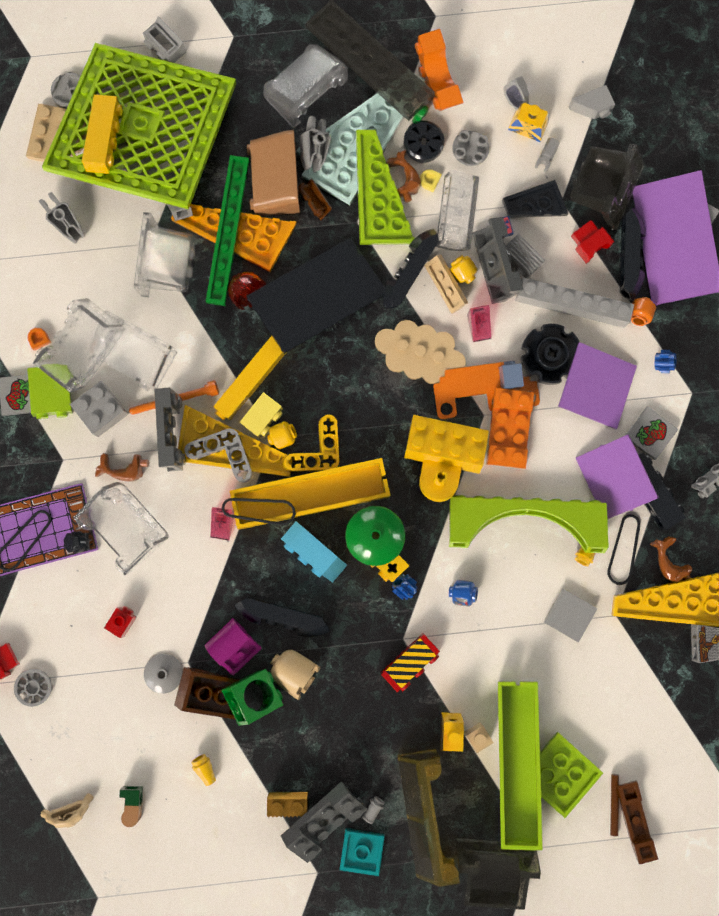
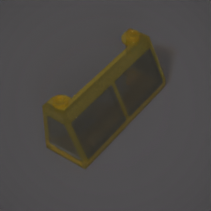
M436 749L397 755L416 877L439 887L459 884V874L455 867L454 859H447L440 847L430 781L437 779L441 774L440 757Z

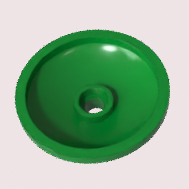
M370 506L363 508L350 519L347 525V547L358 561L366 565L380 566L387 564L400 554L404 546V526L400 518L393 511L385 507ZM373 532L379 533L378 539L372 538Z

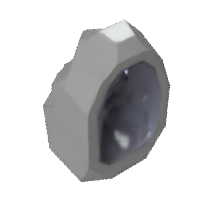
M522 76L504 86V95L513 108L518 109L522 103L529 104V92Z

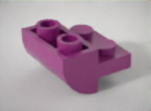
M234 618L205 644V648L212 658L233 676L262 649Z

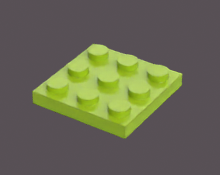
M558 732L540 751L541 797L566 818L603 774L599 768Z

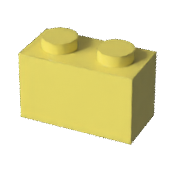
M263 392L242 418L240 424L260 439L261 436L265 437L268 434L271 423L278 421L283 413L281 411L283 408Z

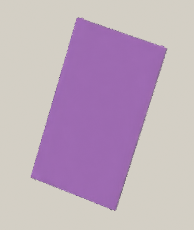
M702 170L632 187L635 209L640 214L645 226L646 236L641 237V239H643L642 249L651 301L657 306L719 293V264Z

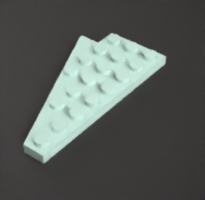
M408 71L329 126L326 132L331 136V141L323 166L315 173L313 172V166H311L310 169L303 172L302 178L307 181L312 178L319 188L350 205L358 193L356 130H376L382 150L384 151L424 86L425 79ZM300 147L297 149L298 155H300Z

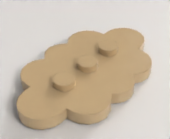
M404 320L397 324L395 330L383 329L375 337V346L379 352L386 354L385 362L389 370L397 373L404 371L405 375L413 380L422 377L427 383L436 384L440 382V377L445 376V370L463 368L466 364L463 354L454 350L455 341L452 335L447 332L436 333L435 329L430 325L418 327L414 322Z

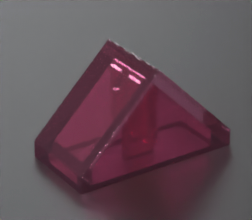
M489 305L470 308L467 318L472 341L478 342L491 339Z
M212 507L210 538L229 541L234 518L224 515L222 508ZM225 509L228 514L234 515L233 510Z

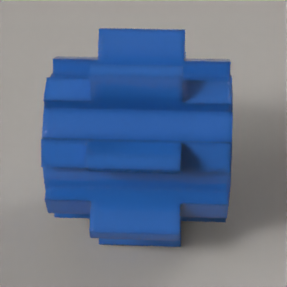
M661 350V353H656L655 369L661 373H670V370H675L676 354L670 350Z
M401 574L392 582L393 592L402 600L404 598L406 600L412 598L417 592V582L408 574L406 576Z

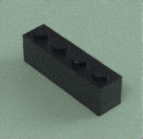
M644 452L639 453L638 455L659 497L644 505L660 530H667L686 518L683 514L685 511L674 500L672 490L663 483L661 473L652 466V459L647 454L645 455Z

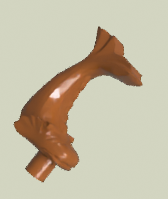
M406 150L397 153V157L389 158L386 164L389 167L402 166L404 168L406 180L404 185L398 188L397 191L399 196L403 197L407 203L412 200L411 195L418 193L421 180L415 168L405 160Z
M103 453L100 456V465L95 468V477L106 473L117 480L137 481L143 476L142 467H149L150 462L148 459H142L141 455L135 454L132 463L128 467L112 470L109 467L108 454Z
M668 536L663 541L656 539L650 545L658 550L659 566L663 576L673 582L691 579L690 573L693 570L690 565L680 567L673 565L666 556L667 548L676 541V538Z

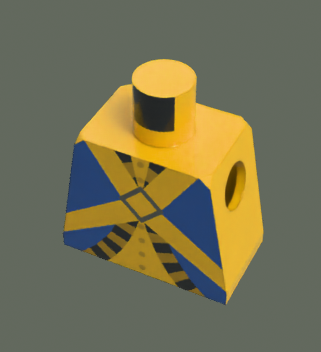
M522 103L515 111L508 130L541 142L548 124V112L540 109L537 105Z

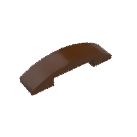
M635 780L617 785L623 818L638 864L641 865L659 860L643 811L638 782Z

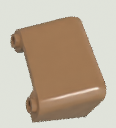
M286 130L250 140V144H247V154L251 156L253 187L250 209L254 210L255 215L260 216L300 214L294 130Z

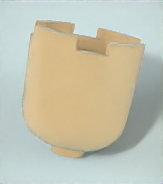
M286 650L281 655L276 654L270 663L273 665L271 674L274 682L297 700L301 697L299 693L302 692L304 694L314 681V672H319L320 666L294 650Z

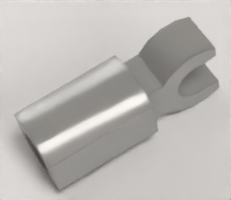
M552 137L548 138L541 153V158L535 164V168H538L539 164L542 163L545 165L544 172L548 171L550 161H552L560 144L558 140Z

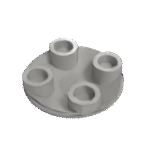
M461 131L455 138L452 146L455 158L467 166L481 164L489 154L488 138L475 131Z

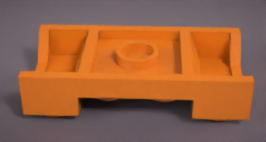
M501 388L494 389L486 465L526 469L527 443L534 392Z

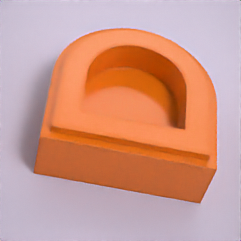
M33 328L28 333V341L34 351L51 343L48 334L41 328Z

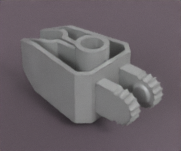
M310 116L306 131L299 136L300 160L304 170H308L313 166V172L315 173L321 169L326 160L331 136L326 132L325 119H320L318 128L315 129L316 117Z
M50 192L48 194L49 198L57 206L50 209L45 200H39V203L47 211L46 220L71 242L77 243L71 236L70 230L74 228L82 238L84 237L78 220L70 206L64 202L60 203L55 195Z

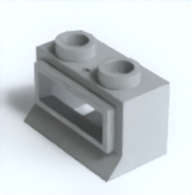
M159 16L155 23L143 32L144 43L150 50L154 49L157 52V57L161 60L175 63L186 53L183 41ZM161 33L173 47L167 51L155 39L158 34Z

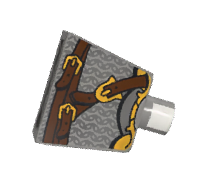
M691 624L692 661L704 663L719 660V628Z

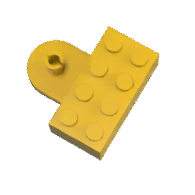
M413 415L404 458L423 462L419 486L425 497L435 502L447 501L457 491L461 470L480 473L484 464L489 430Z

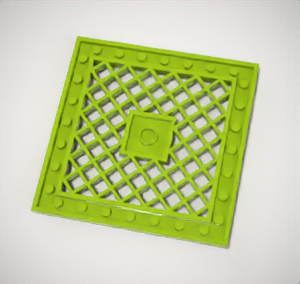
M95 43L42 168L46 172L189 210L236 86V79ZM114 71L117 72V75L110 78L107 75ZM130 76H134V77H135L134 80L129 81V82H126V80H125L126 78H128V77H130ZM149 80L152 81L153 84L146 87L142 84ZM119 81L123 82V85L116 88L113 86V84ZM139 85L141 89L132 93L131 88ZM166 85L170 86V89H167L163 92L160 89L161 87ZM110 86L111 90L102 93L101 89ZM184 89L187 90L188 93L179 96L178 92ZM154 90L158 91V94L152 97L148 94ZM97 91L99 95L117 96L119 104L123 108L122 116H119V119H122L119 123V133H116L117 145L126 141L128 146L122 149L116 147V151L113 152L114 159L120 158L122 162L110 166L109 174L86 172L82 163L83 153L78 156L74 153L85 146V140L81 136L87 134L88 120L91 113L89 110L92 107L94 94H97ZM124 91H128L129 94L124 97L120 98V96L118 95ZM204 93L206 98L197 101L196 97ZM174 94L176 98L168 102L166 98ZM143 95L146 96L147 99L141 102L136 100ZM190 99L193 100L194 103L185 106L183 103ZM163 100L164 104L158 107L154 105V103ZM180 104L182 108L174 112L172 107ZM196 109L199 110L200 113L191 116L189 113ZM169 110L170 114L165 116L164 111ZM186 114L188 118L179 122L178 117ZM172 120L175 121L176 124L167 127L165 124ZM192 124L194 129L185 132L183 128ZM180 130L182 134L173 138L171 133ZM168 135L170 140L161 143L159 139ZM186 140L188 144L179 148L177 143ZM174 145L176 150L167 154L165 149ZM144 146L146 151L136 154L135 150ZM162 151L163 156L157 159L153 157V154ZM132 152L134 156L124 160L123 155ZM180 156L182 160L173 164L171 159ZM150 157L152 161L144 165L141 163L140 160ZM137 162L139 167L130 171L128 166ZM164 162L169 163L170 166L160 169V164ZM156 167L157 172L148 175L146 171ZM174 172L175 177L166 180L165 175Z

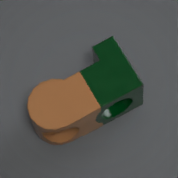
M123 786L119 793V798H125L121 822L126 827H133L142 816L143 786Z

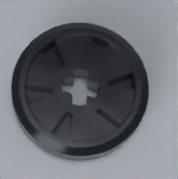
M425 120L415 122L405 132L404 149L407 155L417 162H431L443 150L444 134L440 127L433 122ZM422 138H425L426 141L429 142H426L425 145H422V142L419 141H422Z

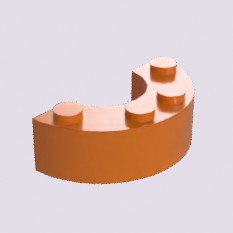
M437 29L419 35L418 42L415 43V49L419 55L421 65L418 70L420 77L425 79V93L431 97L434 108L442 111L463 104L459 86L453 82L449 73L445 54L446 46L441 30Z

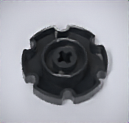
M544 324L541 327V331L533 329L524 339L521 349L526 353L520 358L525 372L530 377L537 375L538 382L541 384L557 385L562 382L561 377L567 379L578 343L580 342L573 332L565 333V327L559 324ZM548 353H554L555 355L548 356Z

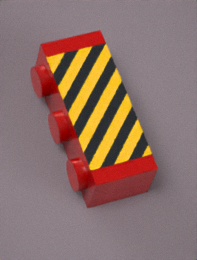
M422 633L381 672V675L396 692L400 689L404 691L411 684L409 681L414 676L418 678L425 671L424 667L428 663L433 664L439 658L438 653L440 651Z

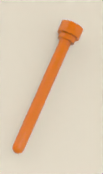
M213 380L207 382L202 388L178 395L182 398V401L205 394L212 397L219 395V389L216 381ZM155 401L131 407L129 412L134 415L155 409Z

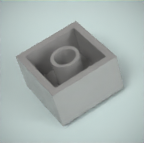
M102 381L98 382L70 404L90 432L97 437L128 415L125 408Z

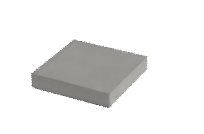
M562 589L544 623L579 642L597 608L567 590Z

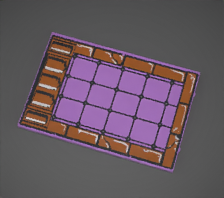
M83 483L0 505V549L37 511L45 510L51 516L50 525L19 566L12 571L0 569V576L98 550ZM38 514L1 552L0 565L2 567L12 568L17 564L48 523V516L46 514ZM74 531L88 533L90 550H84L82 553H68L64 549L63 539L67 533Z

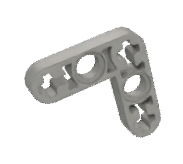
M225 429L192 441L185 446L186 456L193 460L225 450L235 478L243 483L250 481L252 478V470L238 432L234 429ZM228 433L236 436L233 438L232 443L229 440L223 441L224 446L221 445V441L218 436H221L222 439L228 437ZM210 439L217 440L218 445L215 449L211 450L207 447V442ZM203 442V447L206 450L205 453H203L202 449L198 450L195 456L189 453L192 450V446L200 448L202 447L200 443ZM235 450L242 452V458L239 461L232 459L231 455ZM244 461L246 462V465H242V467L245 471H248V474H246L245 479H243V477L238 476V474L241 473L239 466L236 468L234 466L241 464Z

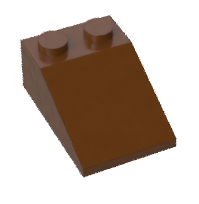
M184 667L174 706L184 712L235 719L222 689L241 679L201 669Z

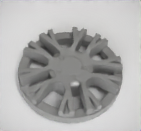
M38 669L24 671L17 677L14 683V693L17 700L23 705L30 707L44 703L52 691L50 677L44 671ZM27 673H30L32 680H29ZM35 673L40 674L38 679H35ZM22 677L26 679V684L19 682ZM44 677L45 680L42 683H40L39 680ZM47 683L48 689H43L42 685ZM18 687H24V690H18ZM23 692L27 694L24 700L20 696ZM38 695L41 701L36 702L35 696ZM30 696H32L31 703L28 702Z

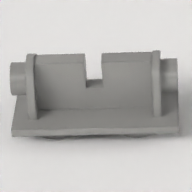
M719 463L714 465L710 471L704 476L699 477L691 485L692 488L699 491L698 495L702 499L704 497L707 498L717 490L714 483L719 486Z

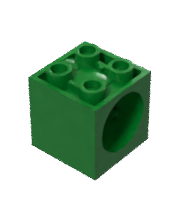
M266 669L256 671L222 689L238 726L249 725L283 706V697L280 691L275 689L273 676ZM250 682L259 686L263 692L262 705L256 711L254 708L248 707L244 701V691Z

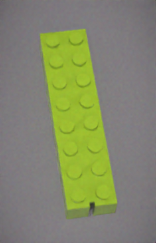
M498 681L501 849L543 850L538 682L520 681V685H516V681Z

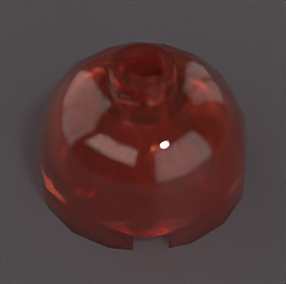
M245 271L232 277L228 286L229 298L240 310H245L243 307L246 306L251 308L253 306L246 296L265 286L266 283L253 272Z

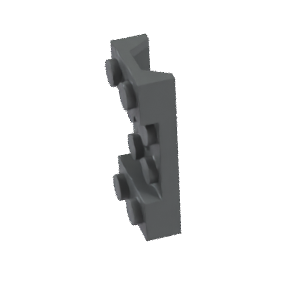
M503 217L490 218V225L487 228L472 233L492 304L505 302L524 290L519 271L512 272L506 245L503 242V239L508 235Z
M170 387L154 389L158 465L159 467H167L168 472L182 471L183 465L186 464L185 454H182V451L176 448L177 438L173 434L176 420L172 416V414H180L182 398Z
M340 782L281 835V838L286 848L308 863L322 851L320 843L336 828L341 826L347 819L353 823L368 809L360 797L356 798L344 783Z

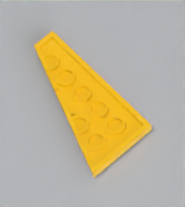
M184 405L178 449L182 451V454H185V446L188 443L225 429L234 428ZM234 429L240 436L252 472L285 477L291 476V471H287L283 466L286 454ZM228 433V437L225 439L218 436L222 446L225 445L223 441L229 440L232 443L233 438L236 437L231 433ZM210 439L207 442V447L211 450L215 449L218 445L215 439ZM203 442L200 443V445L202 446L200 448H195L194 446H192V450L189 451V453H192L195 456L197 455L196 452L201 449L203 450V453H205L206 450L203 447ZM225 450L196 460L190 459L185 454L186 463L232 469ZM235 450L231 455L232 459L239 461L242 458V452ZM291 457V460L288 461V464H291L292 466L293 458ZM244 461L234 466L235 468L239 466L240 470L245 471L242 465H246V462Z

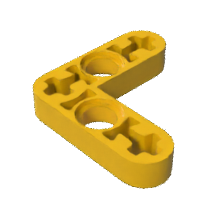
M325 415L319 420L320 453H292L287 455L283 460V466L287 471H323L336 468L339 465L338 427L334 416ZM328 419L329 422H332V425L329 426V432L333 431V434L324 435V432H327V425H324L323 422ZM327 437L331 438L334 442L331 448L324 445V440ZM319 456H321V460H327L330 457L331 460H334V463L331 464V467L329 463H322V467H320L321 461ZM291 457L293 458V461H300V457H303V468H301V464H295L292 468L291 464H288V461L291 460ZM308 457H313L316 460L314 467H309L306 464Z

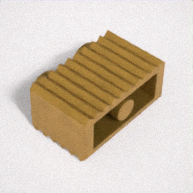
M308 792L268 793V818L270 816L302 817L308 812Z

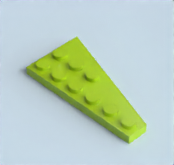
M356 130L360 245L410 244L415 238L411 233L410 224L406 219L396 185L391 178L389 166L386 164L383 156V150L376 130Z

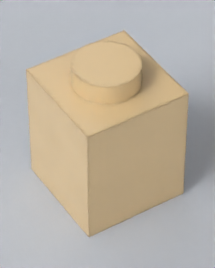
M481 722L464 732L476 753L494 743Z

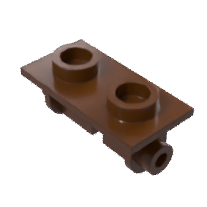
M311 178L306 185L301 183L298 186V192L309 202L308 205L314 212V216L322 220L332 210V207L314 180Z

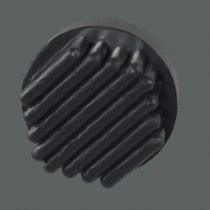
M74 531L65 535L63 539L64 549L68 553H82L84 550H90L88 533Z

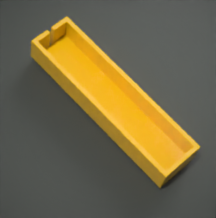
M382 458L229 491L231 498L289 501L295 508V518L390 497L387 479L382 481V477L386 476ZM231 501L234 515L278 522L291 519L293 514L291 506L286 503ZM235 518L236 526L239 530L268 524Z

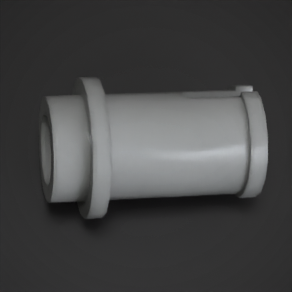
M377 796L373 799L371 798V804L362 816L370 824L374 823L380 810L384 809L383 805L385 802Z

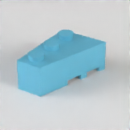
M295 522L281 538L286 543L284 547L291 553L295 551L299 555L297 559L305 566L309 563L313 567L311 571L319 578L324 576L333 583L347 566L346 563L298 522Z

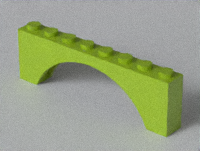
M455 495L450 498L449 547L468 548L476 535L491 523L510 516L529 515L550 520L565 528L576 538L585 553H605L609 548L607 503H601L599 500L581 502L578 499L570 501L551 499L550 501H544L541 498L523 500L521 497L504 499L500 496L485 498L484 496L466 498L464 495Z

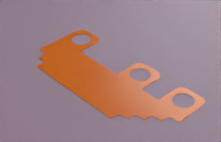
M504 362L445 370V376L440 377V382L433 385L438 417L440 419L454 418L457 415L455 398L487 394L489 410L492 411L494 389L501 388L498 367L504 365ZM523 376L524 386L510 390L519 389V391L534 392L535 401L533 406L539 405L537 381H530L529 376ZM444 403L451 404L453 408L452 413L449 415L442 414L440 410L441 405Z

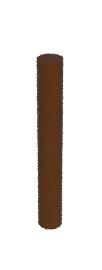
M611 774V836H618V774Z

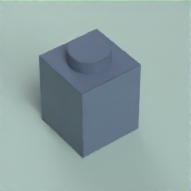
M515 361L504 362V365L498 367L501 389H514L524 386L521 363L515 364Z

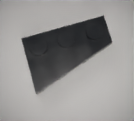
M556 180L502 199L509 217H555L568 215Z

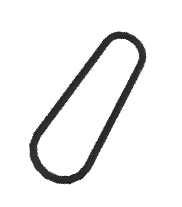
M228 498L222 504V512L227 517L269 524L287 525L294 520L296 515L293 504L286 500ZM229 501L286 503L291 506L293 514L287 522L269 521L228 514L225 511V504Z
M40 510L34 513L33 516L0 549L1 554V552L38 514L44 513L48 516V523L42 529V531L39 533V535L36 537V539L33 541L30 547L26 550V552L23 554V556L20 558L17 564L12 568H4L0 565L1 570L12 571L19 566V564L23 561V559L26 557V555L29 553V551L32 549V547L39 540V538L42 536V534L45 532V530L51 523V516L47 511Z
M633 514L626 515L621 521L607 570L610 581L616 585L626 584L632 577L640 530L639 518ZM633 517L637 521V530L629 576L623 582H616L610 575L611 566L624 522L627 518Z

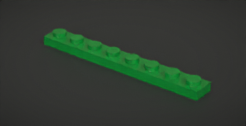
M230 155L206 296V303L226 306L249 167V158Z

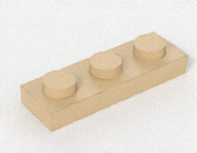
M441 254L435 256L424 265L451 314L456 313L468 304L466 297Z

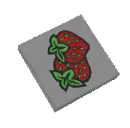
M28 374L0 378L2 416L31 413Z
M646 407L626 435L629 434L636 447L656 460L679 429L651 408Z

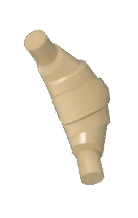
M87 793L83 800H78L62 808L53 809L51 812L44 809L41 812V817L45 818L46 822L54 825L56 828L73 827L83 819L94 797Z

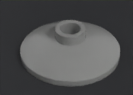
M159 654L147 662L144 669V680L152 691L161 694L169 693L179 686L183 669L175 657L168 654ZM160 671L165 672L164 678L159 677Z

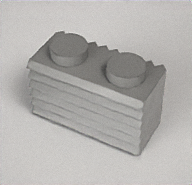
M519 234L506 245L508 259L515 268V272L519 271L521 278H529L545 261Z

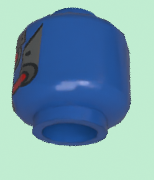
M457 580L453 586L449 587V597H452V602L455 605L469 607L473 602L476 603L478 587H475L472 581Z

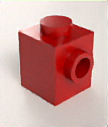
M126 606L123 608L117 607L104 629L119 638H123L137 617L133 615L134 611Z

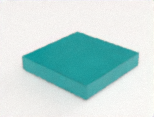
M346 828L340 870L379 876L385 834Z

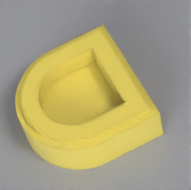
M431 169L423 171L420 176L421 186L434 192L442 174Z

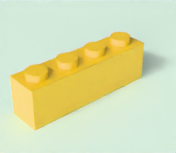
M94 94L82 156V163L86 172L109 174L110 166L114 164L113 150H116L117 147L116 133H119V116L121 117L123 113L122 105L119 104L117 96Z

